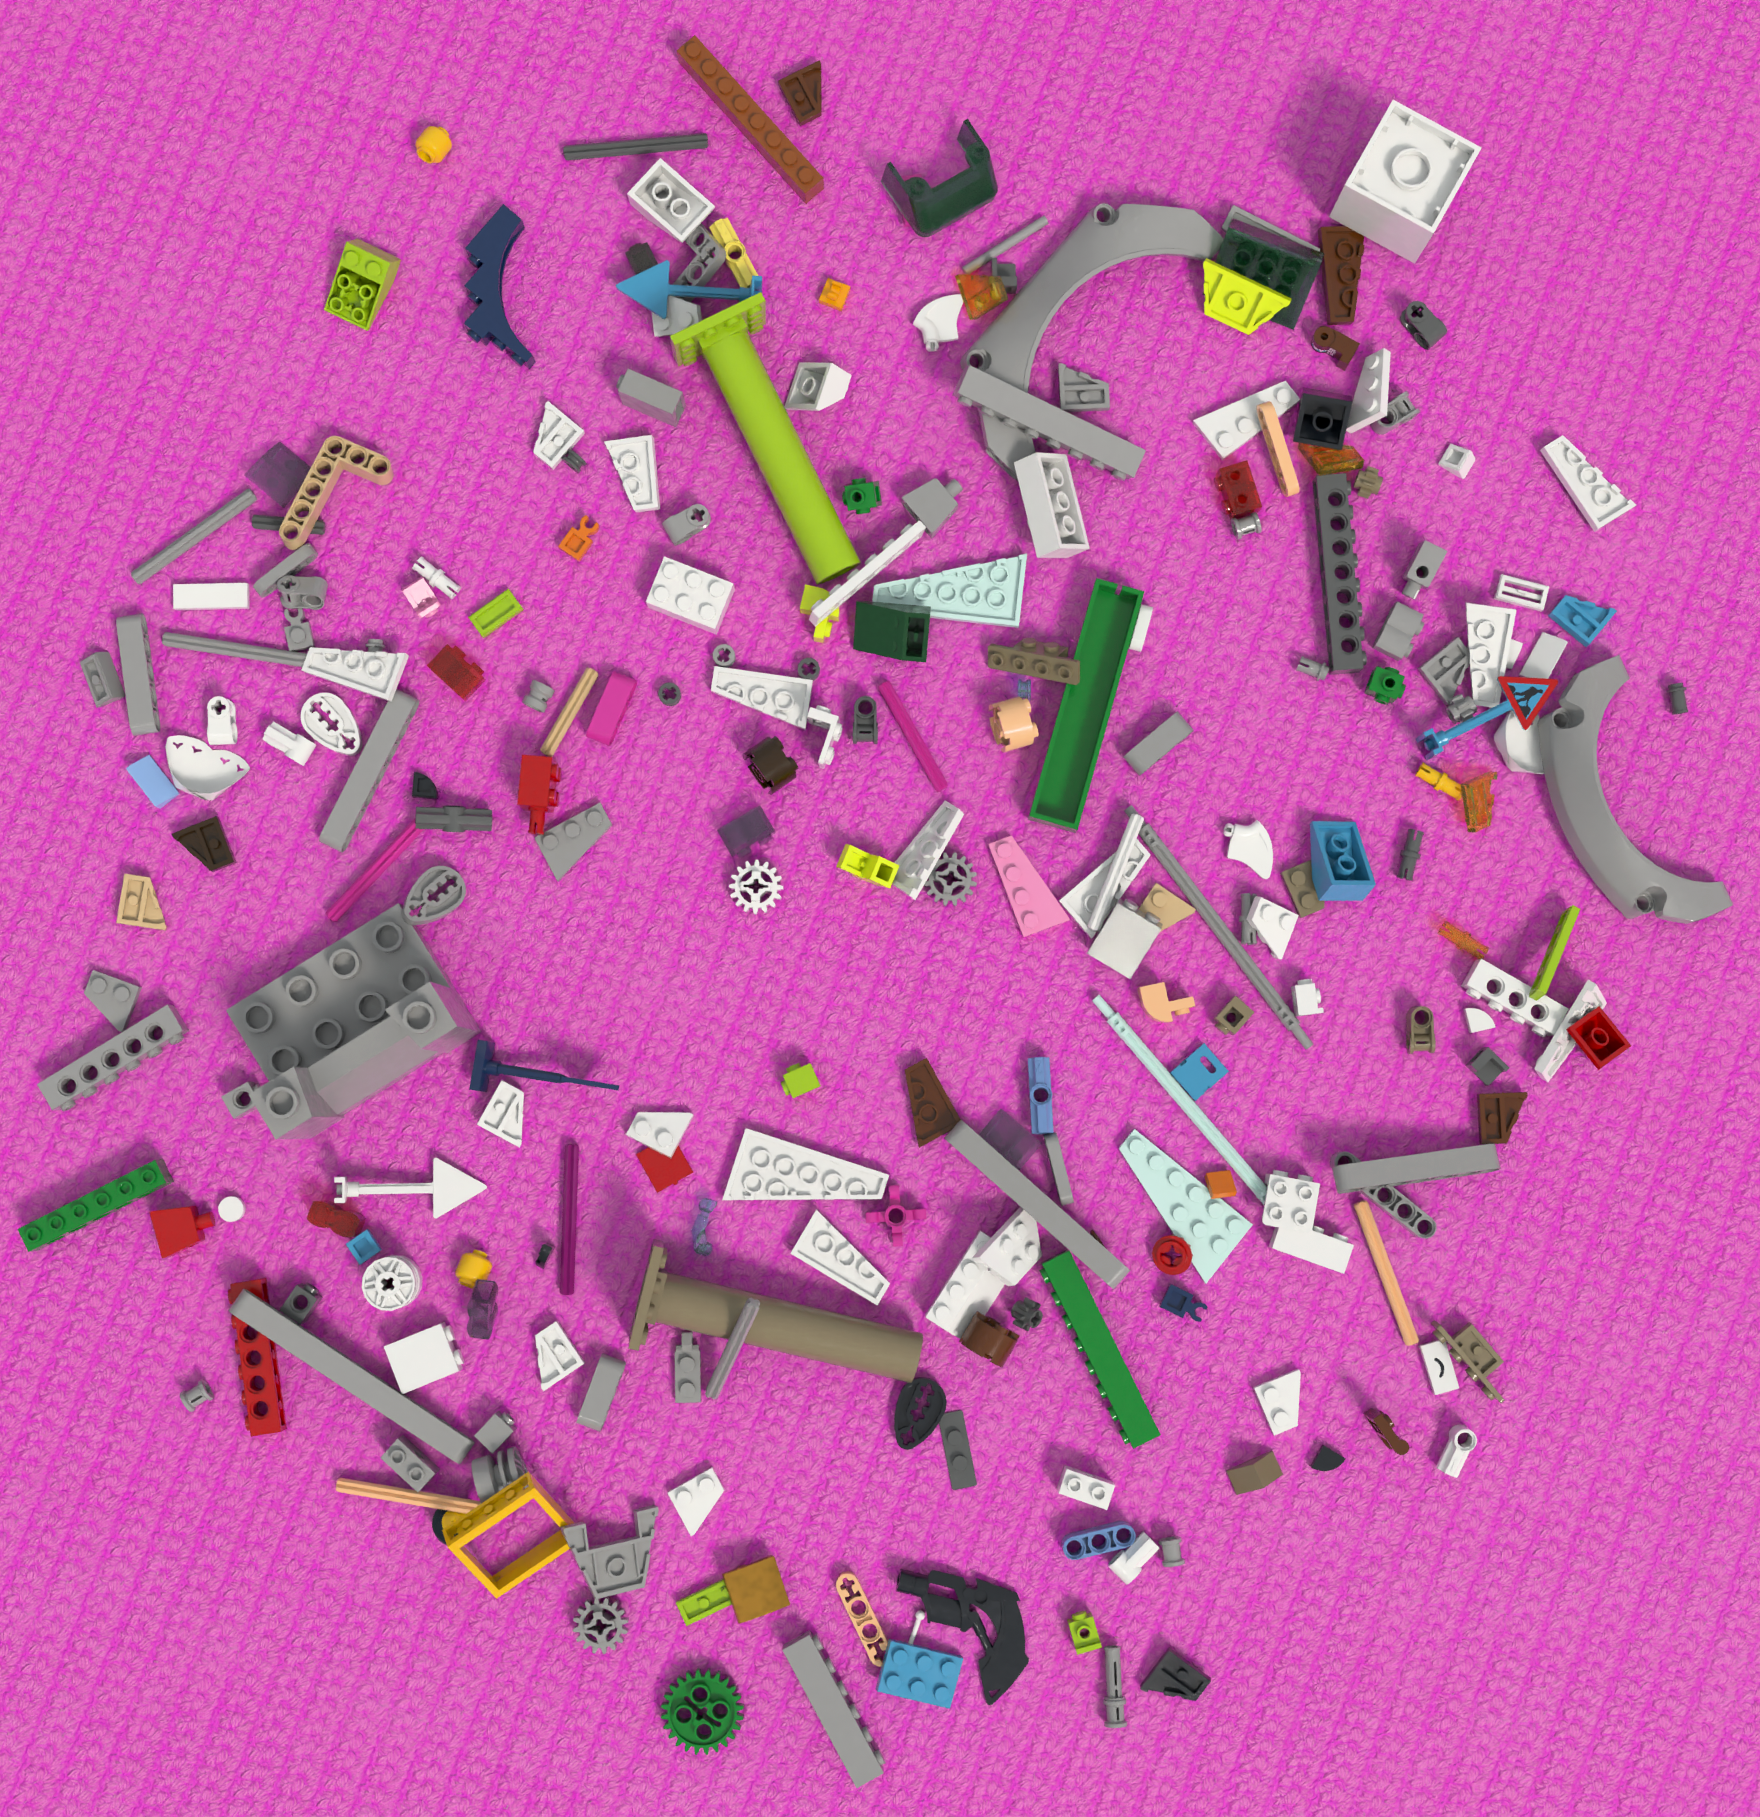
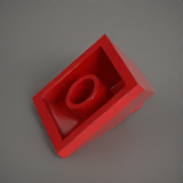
M1600 1006L1566 1029L1598 1070L1631 1047L1630 1043Z

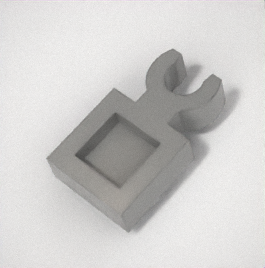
M298 608V615L296 617H291L290 611L285 609V618L291 623V626L284 627L289 651L297 652L309 649L310 647L315 648L311 624L309 622L303 623L305 618L304 609Z

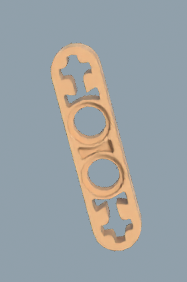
M1271 401L1259 404L1256 407L1258 419L1281 491L1285 497L1298 494V480L1275 408Z
M849 1571L842 1572L836 1580L837 1591L870 1660L874 1665L881 1667L883 1660L880 1657H874L877 1654L875 1645L873 1644L869 1647L868 1644L876 1642L881 1637L883 1641H878L881 1650L885 1651L888 1644L887 1637L858 1577ZM846 1577L849 1581H854L852 1584L854 1594L857 1591L860 1592V1594L852 1596L849 1600L846 1599V1597L850 1596L848 1589L841 1587L843 1578ZM861 1600L865 1603L866 1610L862 1614H856L852 1611L851 1605L854 1601ZM866 1624L876 1626L877 1633L874 1637H866L863 1634L862 1629Z

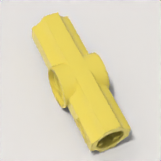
M721 218L715 221L709 227V230L725 249L726 265L732 271L739 287L750 288L752 276H758L746 253L745 246L740 242L728 218ZM732 252L742 254L738 259H731L729 257Z

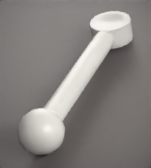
M918 1610L915 1614L916 1621L908 1641L910 1644H913L920 1622L925 1618V1612L922 1610Z

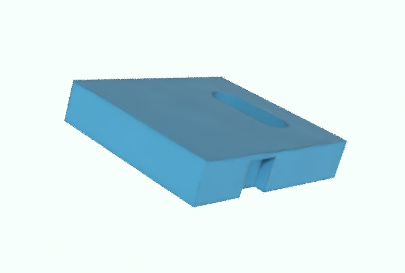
M1203 1043L1175 1067L1170 1074L1187 1094L1196 1101L1229 1071ZM1204 1056L1215 1068L1214 1073H1210L1201 1063V1057Z

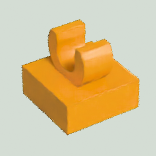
M827 278L819 298V303L842 312L851 286Z

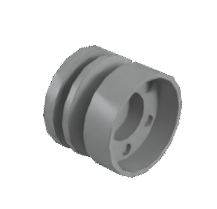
M515 1446L507 1449V1455L503 1450L498 1452V1464L495 1463L490 1455L472 1460V1475L481 1503L528 1472L526 1464Z

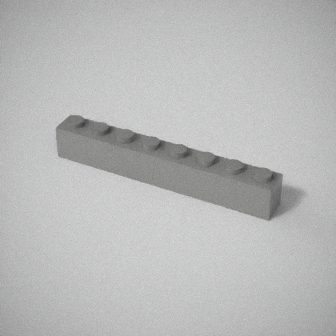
M971 365L963 369L953 392V396L958 398L957 402L967 407L972 405L978 407L981 414L990 418L996 416L1003 419L1002 423L1014 429L1017 426L1025 430V435L1034 439L1040 437L1047 441L1046 445L1057 450L1061 447L1069 451L1068 455L1077 460L1084 458L1090 461L1089 465L1102 471L1105 468L1112 472L1111 476L1122 481L1135 477L1146 451Z

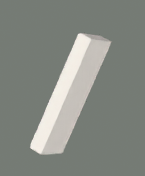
M173 584V609H250L249 584Z

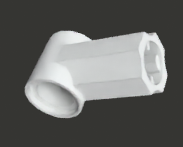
M274 721L264 732L263 740L266 743L283 751L284 755L302 766L305 765L317 746L298 733L296 735Z
M1465 1425L1453 1426L1449 1431V1440L1436 1468L1457 1478L1469 1452L1476 1446L1477 1438L1474 1432ZM1461 1433H1468L1466 1442L1459 1444L1457 1441L1458 1436Z
M1143 1531L1131 1546L1127 1547L1126 1550H1121L1112 1558L1108 1567L1127 1585L1138 1576L1142 1570L1141 1567L1156 1553L1159 1546Z

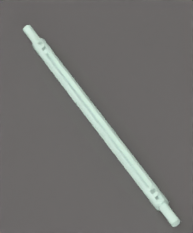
M1100 994L1094 998L1092 1002L1108 1019L1106 1022L1127 1044L1264 1205L1267 1186L1120 1014L1118 1012L1115 1013Z

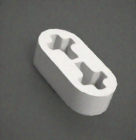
M1141 604L1129 649L1141 652L1153 607Z

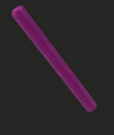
M566 1144L564 1153L560 1294L572 1295L574 1293L579 1146L577 1144Z

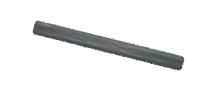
M706 133L566 145L563 148L565 160L702 149L708 147V136Z

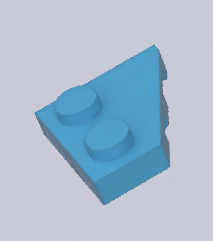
M1565 595L1548 616L1583 646L1587 647L1617 610L1614 608L1604 609L1597 607L1595 603L1579 601L1577 598Z

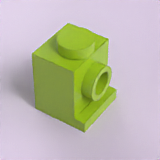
M1080 1611L1072 1614V1618L1067 1619L1077 1655L1102 1648L1092 1613L1087 1614L1086 1611ZM1086 1628L1089 1630V1634L1081 1636L1080 1630Z

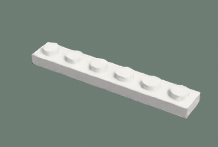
M920 520L913 526L911 523L908 524L900 532L901 536L897 540L892 538L883 546L882 549L884 551L878 556L875 553L865 561L864 564L866 566L860 571L858 569L852 571L848 575V581L842 586L837 584L829 592L830 596L825 601L820 599L811 607L812 613L809 618L811 623L816 627L921 538L926 526Z

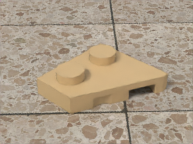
M124 874L116 923L167 930L150 877Z
M1155 883L1138 909L1145 914L1151 912L1160 918L1159 922L1163 924L1160 932L1196 911L1195 908Z

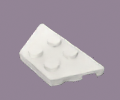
M1020 1207L972 1257L976 1263H983L987 1266V1271L992 1275L998 1276L1000 1281L1007 1286H1015L1042 1257L1036 1220Z

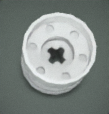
M391 1255L378 1259L367 1267L362 1277V1290L365 1298L372 1306L380 1310L393 1311L409 1305L418 1297L422 1289L423 1277L420 1268L412 1259L403 1255ZM393 1278L394 1281L392 1284L395 1287L388 1289L386 1287L388 1283L385 1280Z

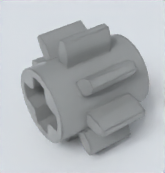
M1462 694L1449 699L1450 706L1446 707V713L1454 724L1473 718L1472 714L1477 712V707L1470 696L1464 698Z

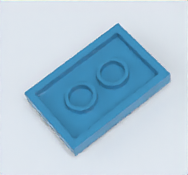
M889 1639L876 1690L877 1692L950 1709L963 1657Z

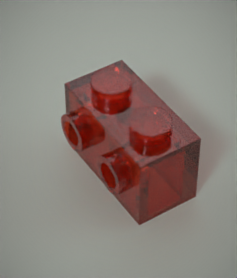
M1248 461L1239 462L1218 470L1214 483L1217 491L1222 493L1224 499L1221 501L1225 515L1229 514L1230 521L1232 518L1239 519L1249 516L1253 512L1259 513L1262 504Z

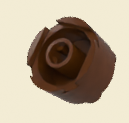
M977 1311L959 1342L979 1356L991 1359V1363L1003 1368L1020 1335L1001 1326V1323Z

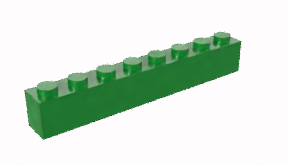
M1067 1249L1041 1262L1043 1269L1039 1270L1046 1284L1051 1283L1054 1289L1051 1296L1057 1307L1062 1305L1066 1313L1062 1318L1068 1330L1073 1328L1077 1335L1073 1340L1079 1352L1084 1351L1088 1358L1085 1361V1365L1091 1376L1096 1374L1100 1382L1096 1384V1387L1102 1399L1107 1397L1111 1404L1107 1409L1113 1421L1119 1420L1123 1428L1119 1430V1433L1125 1445L1130 1443L1134 1449L1160 1436L1161 1434L1070 1251Z

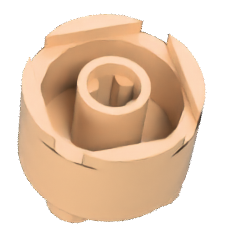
M1018 696L989 705V711H993L994 717L989 718L991 729L997 745L1002 744L1004 746L1000 749L1003 753L1031 745L1034 742V737L1039 736L1036 723L1031 722L1029 715L1031 713V706L1027 698L1022 699Z

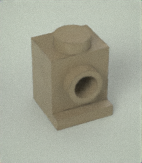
M1236 995L1232 996L1213 1018L1217 1022L1215 1027L1225 1036L1228 1033L1235 1035L1252 1016L1254 1011ZM1229 1013L1235 1016V1020L1232 1023L1228 1022L1226 1018Z

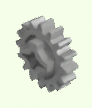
M945 852L943 853V859H938L928 877L929 881H926L924 887H930L927 895H935V903L942 899L943 906L945 907L948 901H952L953 906H957L958 899L963 903L966 902L965 894L973 895L972 890L969 888L976 887L977 883L971 881V878L976 877L977 873L970 872L973 864L966 865L964 863L966 860L965 856L959 860L957 859V853L954 852L952 858H948ZM949 863L948 868L944 871L935 872L941 865ZM957 865L964 870L967 878L958 873ZM949 873L953 874L954 879H957V882H952L951 886L947 885V881L943 879ZM933 881L940 883L943 888V894L935 888ZM957 887H965L959 894L951 896L952 891Z
M609 1596L604 1601H601L600 1598L595 1599L594 1603L587 1599L585 1601L586 1608L580 1606L577 1610L581 1616H575L573 1619L574 1622L579 1623V1625L573 1628V1632L580 1633L576 1641L584 1640L583 1649L588 1648L590 1645L593 1647L592 1653L594 1654L598 1648H601L602 1653L606 1654L608 1646L614 1651L617 1648L616 1641L619 1643L624 1641V1637L621 1634H627L628 1628L623 1625L628 1623L629 1618L622 1617L626 1609L621 1608L618 1610L617 1605L619 1601L616 1600L611 1604L609 1603ZM605 1609L611 1611L614 1614V1616H611L607 1612H605ZM593 1610V1618L584 1622L586 1615ZM599 1619L603 1624H607L603 1630H601L600 1626H595ZM617 1628L616 1634L611 1639H608V1632ZM588 1634H592L597 1640L592 1639Z

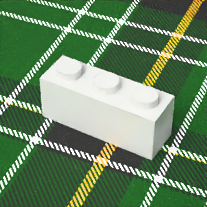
M1313 1225V1229L1309 1233L1275 1227L1268 1247L1344 1274L1354 1245L1347 1243L1348 1238L1336 1233L1333 1234V1237L1324 1235L1325 1229Z

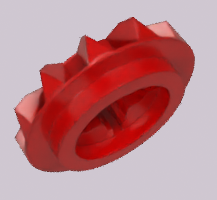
M1174 1234L1163 1236L1155 1243L1152 1251L1155 1265L1166 1274H1181L1191 1265L1193 1257L1191 1245L1187 1244L1183 1237L1174 1236ZM1172 1246L1175 1253L1180 1254V1256L1175 1258L1174 1262L1171 1260L1170 1255L1165 1254L1171 1250Z

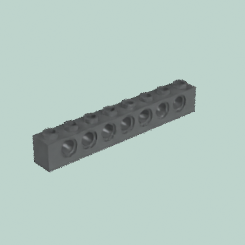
M1346 473L1316 475L1312 484L1328 664L1330 667L1329 675L1359 673L1367 663L1366 651H1362L1361 641H1364V628L1359 623V617L1362 616V604L1357 601V592H1360V580L1358 577L1355 578L1358 557L1356 553H1353L1352 544H1355L1356 535L1355 530L1351 529L1350 520L1353 519V506L1349 505L1348 496L1351 495L1350 480L1347 481ZM1328 497H1336L1339 500V506H1332L1328 501ZM1330 521H1338L1341 524V530H1334L1330 525ZM1340 545L1344 553L1342 555L1334 553L1332 546ZM1335 569H1342L1346 574V578H1337ZM1337 594H1345L1348 598V603H1340L1337 599ZM1339 618H1347L1350 622V627H1342L1339 623ZM1349 642L1352 646V652H1345L1341 647V643Z

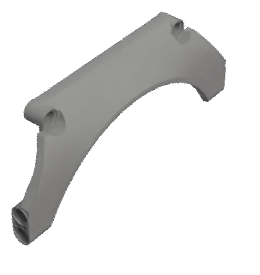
M1099 204L1089 210L961 358V368L963 370L969 366L971 355L975 356L978 359L977 369L1028 393L1030 372L1042 335L1063 302L1079 286L1108 267L1140 257L1165 255L1181 256L1199 261H1205L1206 258L1211 260L1225 244V241L1193 209L1122 204L1115 211L1109 204ZM1097 211H1101L1104 214V222H1100L1097 219ZM978 408L986 453L1012 478L1018 481L1014 462L1036 453L1032 438L1025 435V430L1017 426L1014 429L1002 423L1003 419L996 416L990 418L981 414L980 408Z

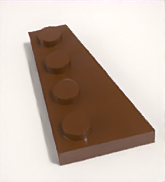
M1346 226L1320 227L1318 229L1327 325H1351L1355 318L1358 297L1357 286L1361 275L1360 264L1365 246L1363 245L1364 236Z

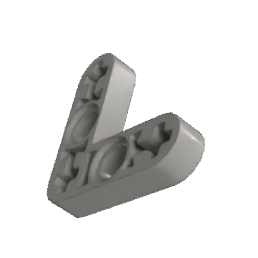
M701 223L685 240L697 255L673 285L704 287L726 259L725 249ZM704 234L703 243L697 246L698 236ZM698 268H701L702 274L695 280L694 273ZM676 296L687 302H691L695 298Z

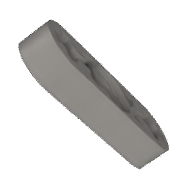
M310 543L303 545L257 580L253 588L261 598L270 595L278 589L277 582L280 578L288 575L295 576L317 558L318 553Z
M1056 1132L1043 1135L1060 1204L1063 1206L1074 1203Z

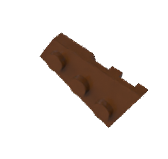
M927 1058L905 1069L919 1148L951 1131L960 1120Z

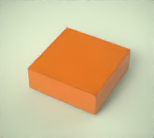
M1230 1170L1206 1173L1204 1178L1211 1199L1236 1195L1237 1190Z

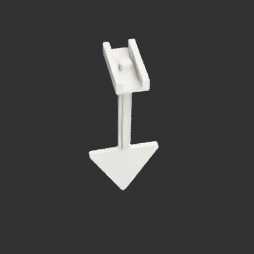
M434 1158L432 1183L359 1184V1182H348L347 1176L334 1177V1183L342 1182V1184L337 1185V1195H342V1197H335L334 1203H345L348 1197H359V1194L432 1193L433 1217L438 1218L487 1189V1186L444 1161Z

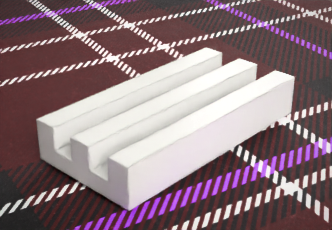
M1503 574L1499 576L1497 591L1494 595L1495 600L1540 612L1544 610L1549 586ZM1504 583L1540 591L1542 595L1504 586ZM1502 592L1540 601V603H1535L1524 599L1502 594Z

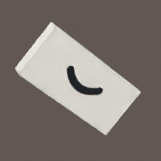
M1439 1340L1419 1345L1433 1394L1438 1395L1459 1389L1446 1342L1442 1344Z

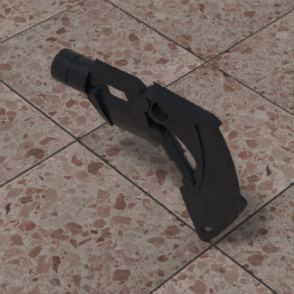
M900 1569L896 1583V1592L921 1597L927 1613V1623L930 1624L932 1621L957 1627L962 1632H966L971 1627L973 1628L986 1653L984 1657L978 1660L985 1701L988 1705H993L1014 1683L1029 1662V1658L1025 1654V1634L1021 1613L1017 1601H1020L1018 1594L976 1578L977 1587L966 1585L964 1577L931 1570L928 1575ZM929 1584L953 1588L958 1600L928 1593ZM970 1604L984 1611L993 1622L997 1631V1637L993 1645L986 1634L987 1631L978 1611L974 1608L969 1609ZM998 1690L994 1696H990L989 1691Z

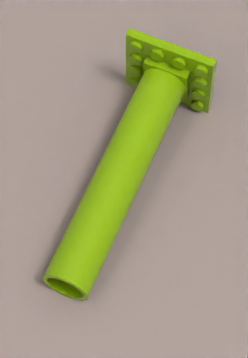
M760 292L671 335L673 356L678 366L682 364L689 366L695 363L697 357L701 355L703 359H706L816 584L819 585L847 573L860 565L861 561L748 332L752 335L761 331L763 325L766 324V301Z

